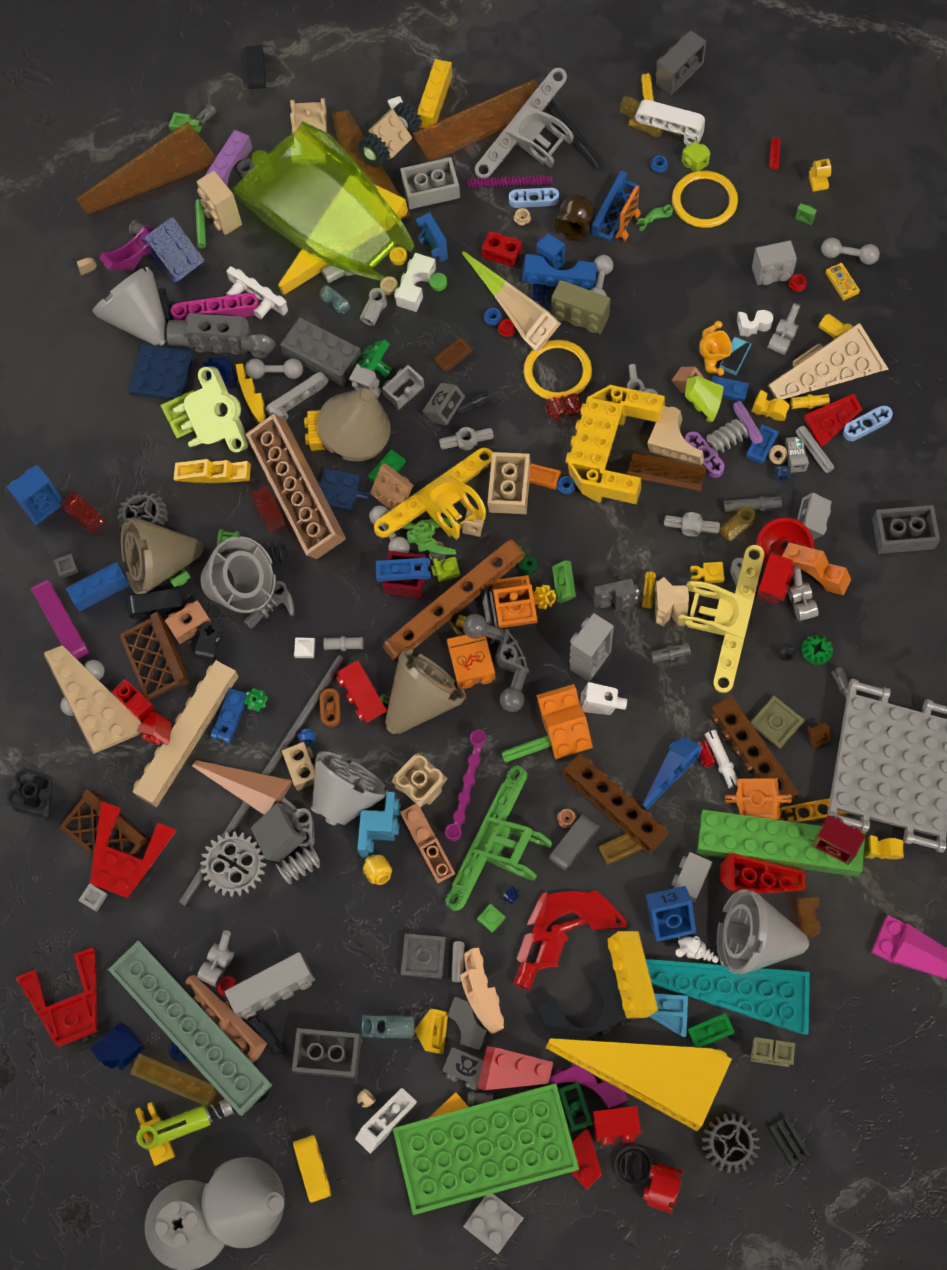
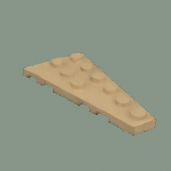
M858 323L768 384V387L775 398L785 399L888 370L863 327Z
M63 645L44 652V656L93 754L140 735L137 730L141 722Z

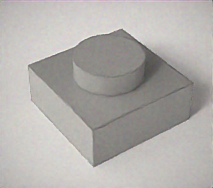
M89 884L78 901L97 912L108 894Z

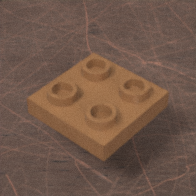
M385 463L380 467L370 494L392 510L408 499L413 484L409 482L408 478L401 476Z

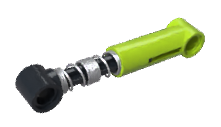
M268 1089L265 1092V1097L262 1100H257L252 1107L266 1105L271 1097L270 1090ZM226 1099L219 1101L217 1105H210L209 1108L202 1105L156 1124L142 1127L137 1133V1142L144 1149H154L158 1145L210 1126L213 1119H221L222 1116L232 1115L236 1110ZM179 1125V1127H177V1128H175V1129H172V1130H170V1131H167V1132H164V1133H162V1134H159V1133L162 1132V1131L168 1130V1129H170V1128H173V1127ZM147 1132H152L154 1134L153 1141L148 1144L144 1143L143 1136Z

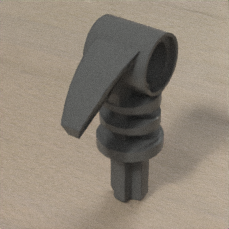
M275 581L274 592L268 603L261 609L253 611L244 620V623L249 628H253L263 617L267 619L269 617L268 612H273L272 607H277L280 603L286 605L290 616L295 615L294 602L286 584L282 581ZM278 590H284L282 594H275Z

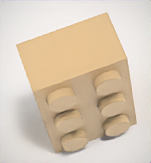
M215 171L196 181L199 188L197 192L202 198L200 201L205 208L203 211L208 219L212 218L213 224L218 231L221 230L226 235L242 225L234 195Z
M492 452L488 493L490 513L527 514L531 470L530 454Z

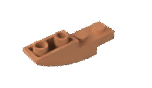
M414 804L401 811L400 814L436 882L440 883L453 876L455 872L420 806Z

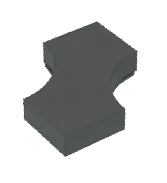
M454 997L448 1018L455 1021L460 1028V1044L480 1051L487 1030H484L476 1023L470 1003Z

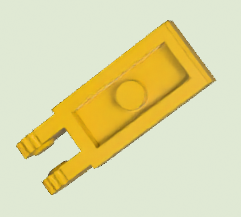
M153 1102L148 1103V1110L153 1118L151 1121H146L141 1108L135 1109L141 1124L140 1128L162 1121ZM147 1132L144 1135L146 1144L153 1141L154 1134ZM170 1141L149 1150L154 1166L176 1157Z

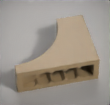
M665 406L661 422H656L648 440L649 452L702 465L704 461L703 451L687 443L680 433L682 423L681 410Z

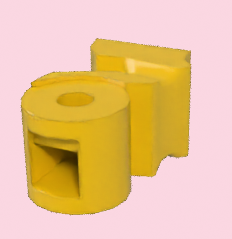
M829 159L813 162V167L809 171V180L813 192L829 189L827 177L831 176Z
M761 390L756 397L751 412L757 415H765V417L770 416L777 421H784L790 405L781 398L767 400L766 392Z
M870 835L865 839L864 858H904L903 840L887 838L878 841V837Z

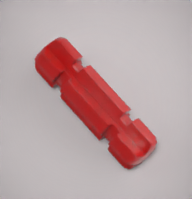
M773 137L771 139L769 163L771 170L779 168L780 138Z

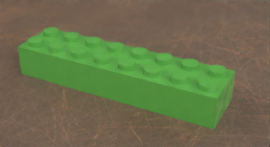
M702 810L696 854L726 858L731 852L792 868L858 877L863 869L865 839L856 857L847 865L811 846L821 826Z

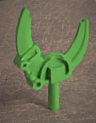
M433 518L421 520L417 524L408 523L402 527V529L409 530L407 532L408 542L417 544L419 551L429 550L439 554H456L455 549L440 546L432 538L435 528L440 527ZM443 518L448 526H452L448 518Z

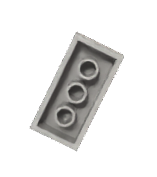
M593 613L591 618L587 617L581 626L583 629L579 634L576 632L570 640V643H572L570 647L571 658L569 660L570 670L590 682L611 653L614 628L612 624Z
M298 952L224 992L234 1013L241 1019L245 1018L247 1020L257 1015L256 1011L262 1008L266 1010L273 1007L275 1001L281 998L282 1000L290 998L294 995V991L309 988L312 986L311 982L315 981V978L305 958Z

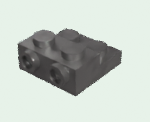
M632 579L594 587L595 608H607L614 604L615 610L621 609V611H626L634 607L635 603H638L639 589L637 584L634 585Z

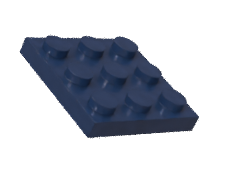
M141 344L129 393L131 395L173 400L184 395L194 352Z

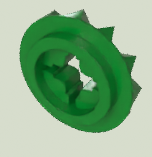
M818 634L809 636L802 644V655L812 664H824L832 656L833 648L831 641H828L825 636H818ZM821 644L820 649L823 652L819 651L818 653L813 655L815 650L814 647H817V645Z

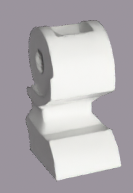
M759 310L754 321L750 322L747 314L738 312L737 324L740 336L749 337L751 334H757L758 330L768 331L772 326V313L767 310Z

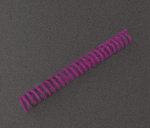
M530 175L528 179L527 176H525V179L523 176L521 178L518 176V180L516 176L514 178L512 176L511 181L509 176L508 178L504 177V181L503 177L501 179L497 177V181L496 177H494V180L491 177L490 181L488 177L487 181L484 177L483 181L480 178V183L478 177L476 180L473 178V183L472 178L470 180L467 179L468 188L470 186L473 188L474 185L475 188H477V185L480 188L481 185L484 187V184L487 188L488 185L491 187V183L492 187L495 185L498 187V183L500 187L501 185L504 187L505 183L507 187L508 184L511 187L512 183L513 186H515V183L517 186H519V183L522 186V182L524 186L526 183L529 186V181L531 186L533 183L535 186L536 180L538 186L540 183L543 185V180L544 185L546 183L550 185V181L551 185H553L551 175H549V179L548 175L546 177L543 175L542 179L540 175L539 177L536 175L535 179L534 176L531 178Z

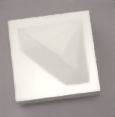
M295 638V658H314L315 638Z

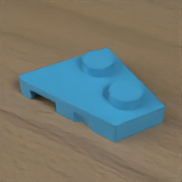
M654 994L658 1011L649 1017L678 1035L686 1037L688 996Z

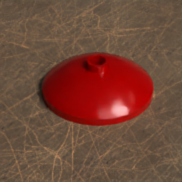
M787 517L778 518L766 524L760 531L756 545L760 546L764 551L762 564L766 567L770 553L782 556L786 549L782 547V543L785 541L814 549V539L807 526L796 519Z

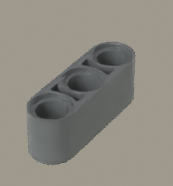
M582 814L551 853L549 860L566 871L600 826L585 814Z

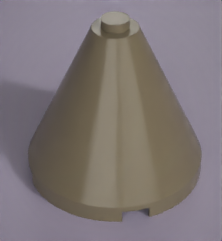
M363 388L338 394L330 398L320 410L317 419V431L323 445L331 453L334 451L343 456L342 459L349 461H365L375 457L383 450L390 436V422L374 393L369 389Z
M128 518L126 520L129 522L123 523L121 531L122 561L127 562L129 572H125L131 589L136 594L149 592L198 559L201 553H203V544L196 538L139 518Z
M404 649L397 663L385 720L386 729L392 734H401L461 705L466 699L465 691L462 687L459 690L455 688L454 683L456 680L450 674L422 654H419L417 657L411 655L413 653L411 649Z

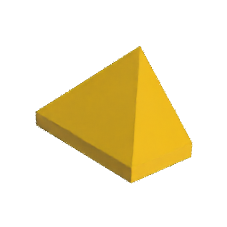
M430 1009L415 1028V1032L425 1051L444 1054L448 1012Z

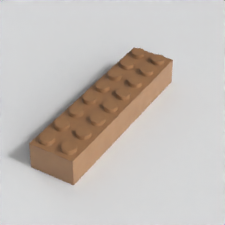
M273 414L249 431L246 436L305 554L318 559L346 540L286 420Z

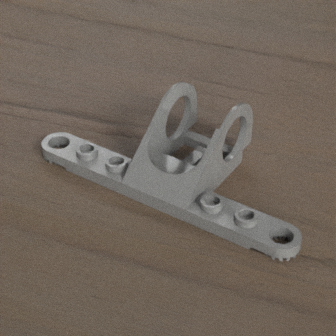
M555 68L549 73L476 164L475 174L479 179L489 178L516 144L541 164H546L552 168L554 159L551 155L563 140L569 144L572 143L573 134L569 128L554 116L542 112L566 82L567 74L562 68ZM560 73L563 79L555 81L553 76ZM551 122L558 125L565 134L558 131ZM544 127L559 138L548 153L533 142L536 140L545 148L550 146L551 143L539 134ZM533 147L542 152L545 157L540 156ZM486 166L488 173L481 174L478 170L479 167Z

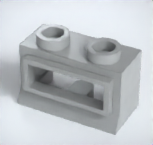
M357 364L349 378L353 382L352 386L356 388L355 390L369 389L378 398L381 388H378L380 381L376 378L375 372L364 367L362 369Z
M407 365L404 369H400L392 380L385 382L382 388L383 396L399 410L424 388V380ZM409 379L414 383L411 387H406L404 393L399 398L393 395Z

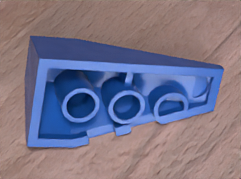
M682 737L679 741L676 739L672 742L664 763L643 803L642 809L648 810L699 759L702 750L700 744L685 737Z

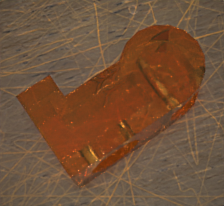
M819 897L803 898L796 901L800 930L810 939L816 937L821 930V924L817 920L815 909L820 906Z

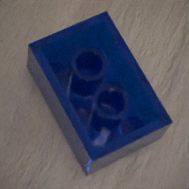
M173 216L141 238L173 283L179 281L205 261Z

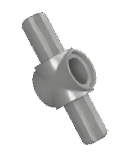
M463 427L459 432H456L455 436L441 438L439 442L441 449L458 446L459 449L470 450L474 445H477V442L492 439L494 435L491 428L474 431V429L469 427ZM464 437L470 438L469 440H463Z
M694 512L685 513L683 517L666 515L664 518V526L680 528L684 535L691 537L698 536L700 531L717 534L720 529V523L704 521L700 514Z

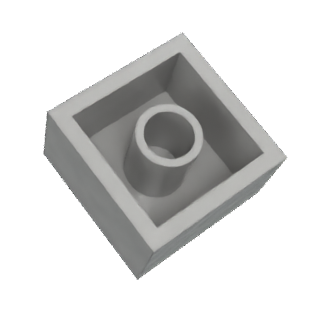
M791 240L755 249L752 270L757 285H768L780 280L786 281L793 276L797 257Z

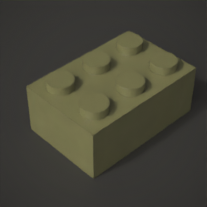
M560 280L552 296V315L557 320H564L573 326L586 328L592 333H602L609 318L610 298Z

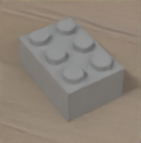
M451 157L400 169L409 209L460 198L459 183Z

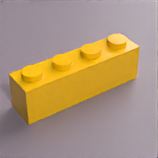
M437 59L434 61L417 113L421 116V128L435 130L453 76L451 62Z
M618 931L607 940L613 968L617 977L618 989L620 990L623 1002L622 1006L626 1018H647L657 1012L658 1007L639 932Z

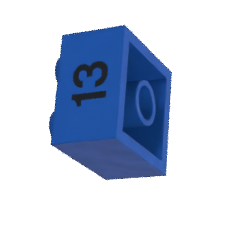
M686 886L646 895L650 925L656 942L696 933L692 900Z

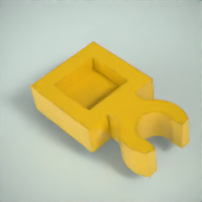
M723 562L703 563V568L699 566L690 567V572L698 573L697 576H691V581H699L701 578H704L705 583L724 582Z

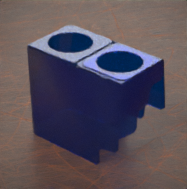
M229 355L208 358V361L202 362L203 367L212 366L218 369L226 389L236 388L234 369ZM208 370L206 372V377L210 380L212 374Z
M120 1022L93 1045L90 1050L104 1066H108L110 1069L118 1066L120 1070H123L145 1050V1047L124 1023Z

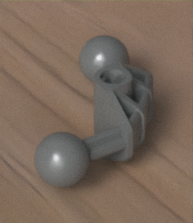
M479 614L469 615L463 622V631L468 637L478 639L484 635L500 641L494 658L495 665L498 668L515 673L510 688L505 689L500 695V704L508 712L519 711L525 701L521 690L529 669L526 664V657L523 655L518 641L514 639L508 629L504 631L487 625L485 618Z

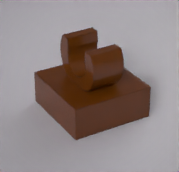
M818 722L817 727H807L810 745L813 749L831 742L830 728L827 723L821 724Z

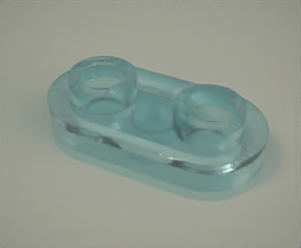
M325 285L320 290L321 299L325 303L329 302L333 305L338 313L342 312L345 314L351 308L347 300L329 286Z

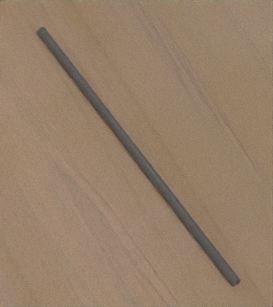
M338 655L262 772L263 775L270 776L283 756L282 750L288 748L320 699V694L327 688L345 660L342 656ZM246 802L242 803L223 832L222 839L225 838L226 832L229 834V837L232 835L250 807L249 804ZM201 866L179 900V903L186 906L206 875L201 873V870L206 868L205 866Z

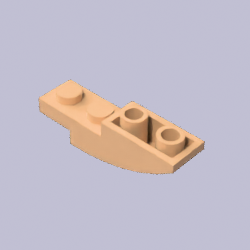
M472 948L464 953L466 972L460 975L462 985L476 1016L491 1034H494L504 1028V1018L499 1008V996L496 994L495 987H487L488 980L484 973L483 957L480 954L479 948Z

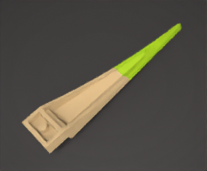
M462 252L500 303L523 339L535 351L539 352L561 323L551 312L472 256Z

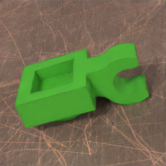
M174 112L169 124L170 130L184 133L188 129L194 133H200L202 129L201 126H198L199 120H191L190 115Z

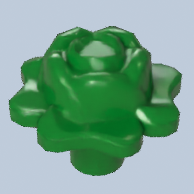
M253 688L251 692L246 693L244 703L248 705L247 708L249 710L254 709L259 712L261 708L266 707L268 697L264 695L263 690L258 691Z

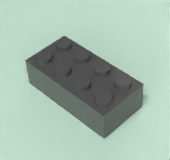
M300 317L280 344L283 356L289 359H298L304 367L316 373L323 372L327 379L343 387L354 371L355 364L362 359L359 347Z

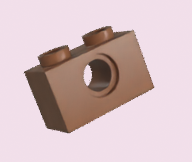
M198 600L187 604L181 611L170 614L165 620L179 644L200 633L202 626L207 622H211ZM186 619H192L189 623L184 624V621Z

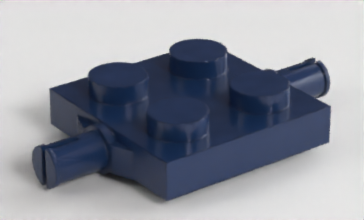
M325 468L322 479L318 482L330 508L352 512L354 503L358 498L368 501L370 493L359 491L360 475Z

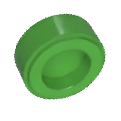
M442 273L431 275L429 279L431 289L434 291L444 290L447 286L446 276Z

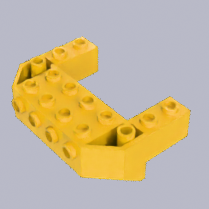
M609 385L589 396L586 404H582L581 420H577L576 436L572 437V450L567 453L566 463H568L570 476L583 495L601 503L602 497L637 504L641 491V478L605 470L618 424L624 425L626 416L660 423L665 408V396Z

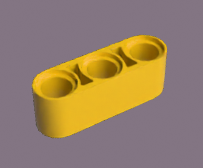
M311 1135L294 1141L296 1157L310 1203L331 1196L330 1186L315 1136Z

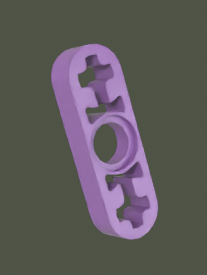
M689 432L685 436V441L694 448L698 446L697 449L709 453V457L704 458L702 464L707 466L706 472L708 475L714 478L720 477L724 471L723 461L699 433ZM690 439H692V440H695V439H696V444H695L694 442H691V443H690V442H689ZM713 465L714 467L719 466V470H712Z

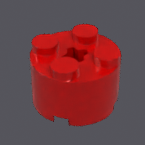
M659 1162L657 1166L652 1165L649 1175L650 1179H652L651 1187L646 1186L643 1197L647 1201V1206L672 1214L673 1209L670 1206L671 1204H676L682 1182L678 1176H683L684 1170Z

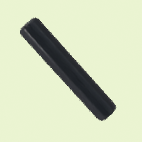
M486 588L482 590L481 594L487 625L499 628L493 591L491 588ZM489 637V641L491 644H496L500 642Z

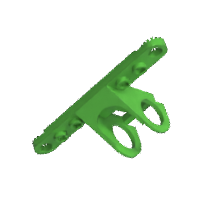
M513 766V769L511 768V771H508L509 774H507L505 782L502 783L452 884V890L447 895L448 898H446V905L454 911L464 907L486 861L522 878L534 881L537 875L526 866L518 864L528 841L548 847L552 845V842L543 834L535 832L529 827L506 821L527 779V771L521 766ZM519 773V778L517 777V779L514 780L516 774ZM510 834L520 837L519 842L508 839ZM504 847L515 849L510 859L500 856ZM458 897V902H456V904H453L455 898Z

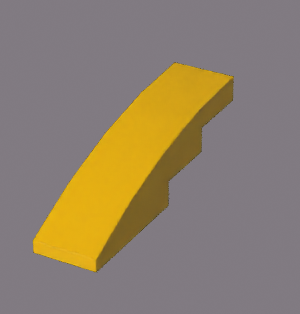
M243 363L236 364L239 383L247 406L259 425L266 420L262 394H256L252 378H246Z
M209 459L175 463L174 480L194 483L249 481L251 464L248 461L231 463L228 460L211 462Z

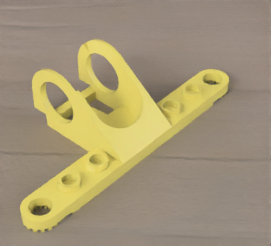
M757 545L749 546L745 551L735 594L705 582L689 581L686 585L688 591L695 592L690 616L685 614L679 615L678 623L687 625L689 628L725 636L714 678V687L720 693L729 692L734 684L764 559V551ZM751 551H757L760 557L757 560L751 559L749 557ZM696 587H701V588L710 589V590L715 591V592H710V591L701 590V589H698V588H696ZM699 595L719 600L717 609L703 606L699 608V613L715 617L714 621H706L694 617ZM693 621L701 622V623H704V624H706V625L697 624V623H694ZM726 678L729 681V686L721 688L718 685V681Z

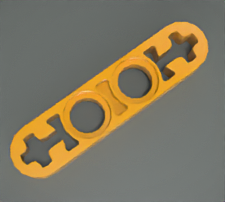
M830 798L781 807L780 816L782 812L785 815H791L793 813L792 810H794V816L788 817L787 821L808 823L824 820L827 818V814L819 813L818 806L826 805L829 808ZM799 809H807L809 817H800L798 814ZM837 810V815L845 816L849 814Z

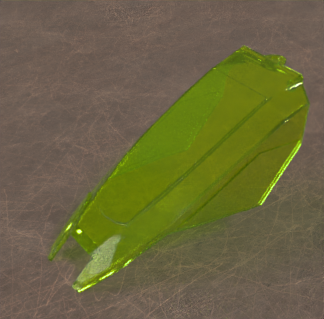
M304 121L301 122L290 137L287 136L269 154L262 150L255 151L251 158L255 168L231 190L233 195L260 219L296 246L332 266L358 276L381 280L384 276L372 268L396 244L410 252L414 248V243L403 222L380 195L376 186L359 165L330 134Z

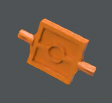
M778 778L737 779L738 790L736 795L725 796V799H727L725 800L726 803H737L739 815L767 819H779L780 803H791L792 799H784L791 798V794L780 795L778 791Z

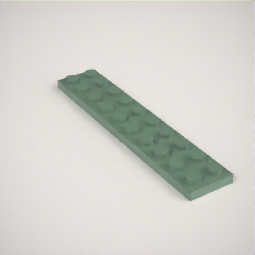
M137 941L108 969L239 1115L243 1116L272 1086L270 1081L140 941Z

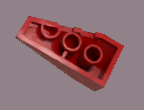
M731 852L720 864V880L732 891L750 890L762 894L802 891L806 889L804 870Z

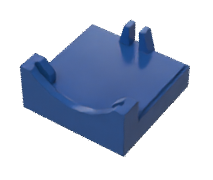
M428 213L417 218L418 226L423 227L421 234L418 236L420 243L423 244L428 241L433 249L431 251L432 257H437L441 262L447 260L446 238L432 215Z

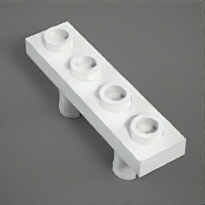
M230 266L226 271L229 281L234 283L232 288L226 293L227 296L241 294L243 291L255 294L257 299L262 301L253 311L259 319H262L270 309H274L283 316L288 312L286 300L279 295L273 294L268 287H262L254 278L245 276L240 269L236 270Z

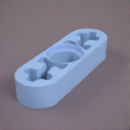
M555 188L516 189L509 193V204L514 208L555 206L559 202V192ZM531 195H537L539 197L536 201H532L529 199Z
M880 406L847 423L843 430L844 438L848 441H855L888 424L893 415L892 410L888 406ZM881 413H882L883 415H884V414H887L886 418H885L884 416H882V417H880V418H878V417L880 416ZM870 420L873 426L866 427L863 425V421ZM849 429H850L851 431H854L855 429H857L856 432H855V434H853L852 432L849 433Z

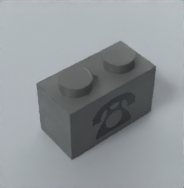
M440 383L422 412L432 423L447 425L465 398V395L454 384Z
M452 1047L442 1071L446 1074L445 1078L456 1083L459 1079L466 1082L465 1087L476 1091L484 1060Z

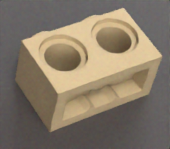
M304 742L282 750L296 790L314 785L315 765L311 761L314 758L311 748H306ZM297 754H304L301 760H294ZM304 771L310 772L307 778H301V774Z

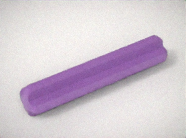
M741 401L735 402L733 409L746 428L752 442L756 445L761 443L763 437Z

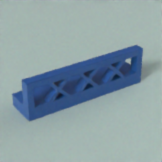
M620 171L592 224L591 235L608 242L612 241L620 225V212L624 208V206L618 208L616 202L624 200L626 204L627 198L632 194V192L625 194L623 191L624 187L627 186L634 190L636 186H639L627 180L626 172ZM617 213L618 219L610 222L609 215ZM610 227L611 233L609 235L601 233L603 228Z

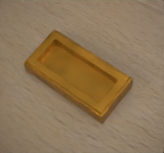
M628 834L598 846L606 865L642 850V847L638 843L636 844Z

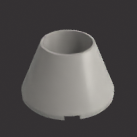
M240 536L226 539L215 548L201 573L202 589L209 599L240 613L257 611L268 603L274 592L276 577L273 575L271 567L272 560L267 551L250 538ZM227 569H229L233 575L234 588L229 582Z

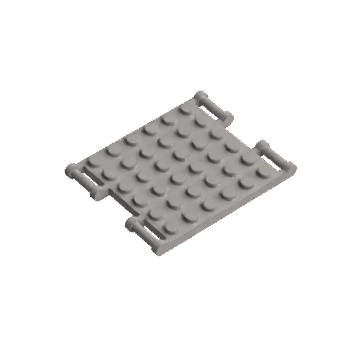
M852 678L848 687L827 816H837L844 821V824L856 826L865 833L868 832L870 827L869 819L905 828L904 843H915L944 853L947 834V719L930 714L931 710L947 714V706L926 699L922 712L889 704L888 698L891 692L889 688L874 687L860 683ZM856 690L880 696V700L856 695ZM837 810L860 816L861 820L837 815ZM913 831L935 836L937 841L916 836Z

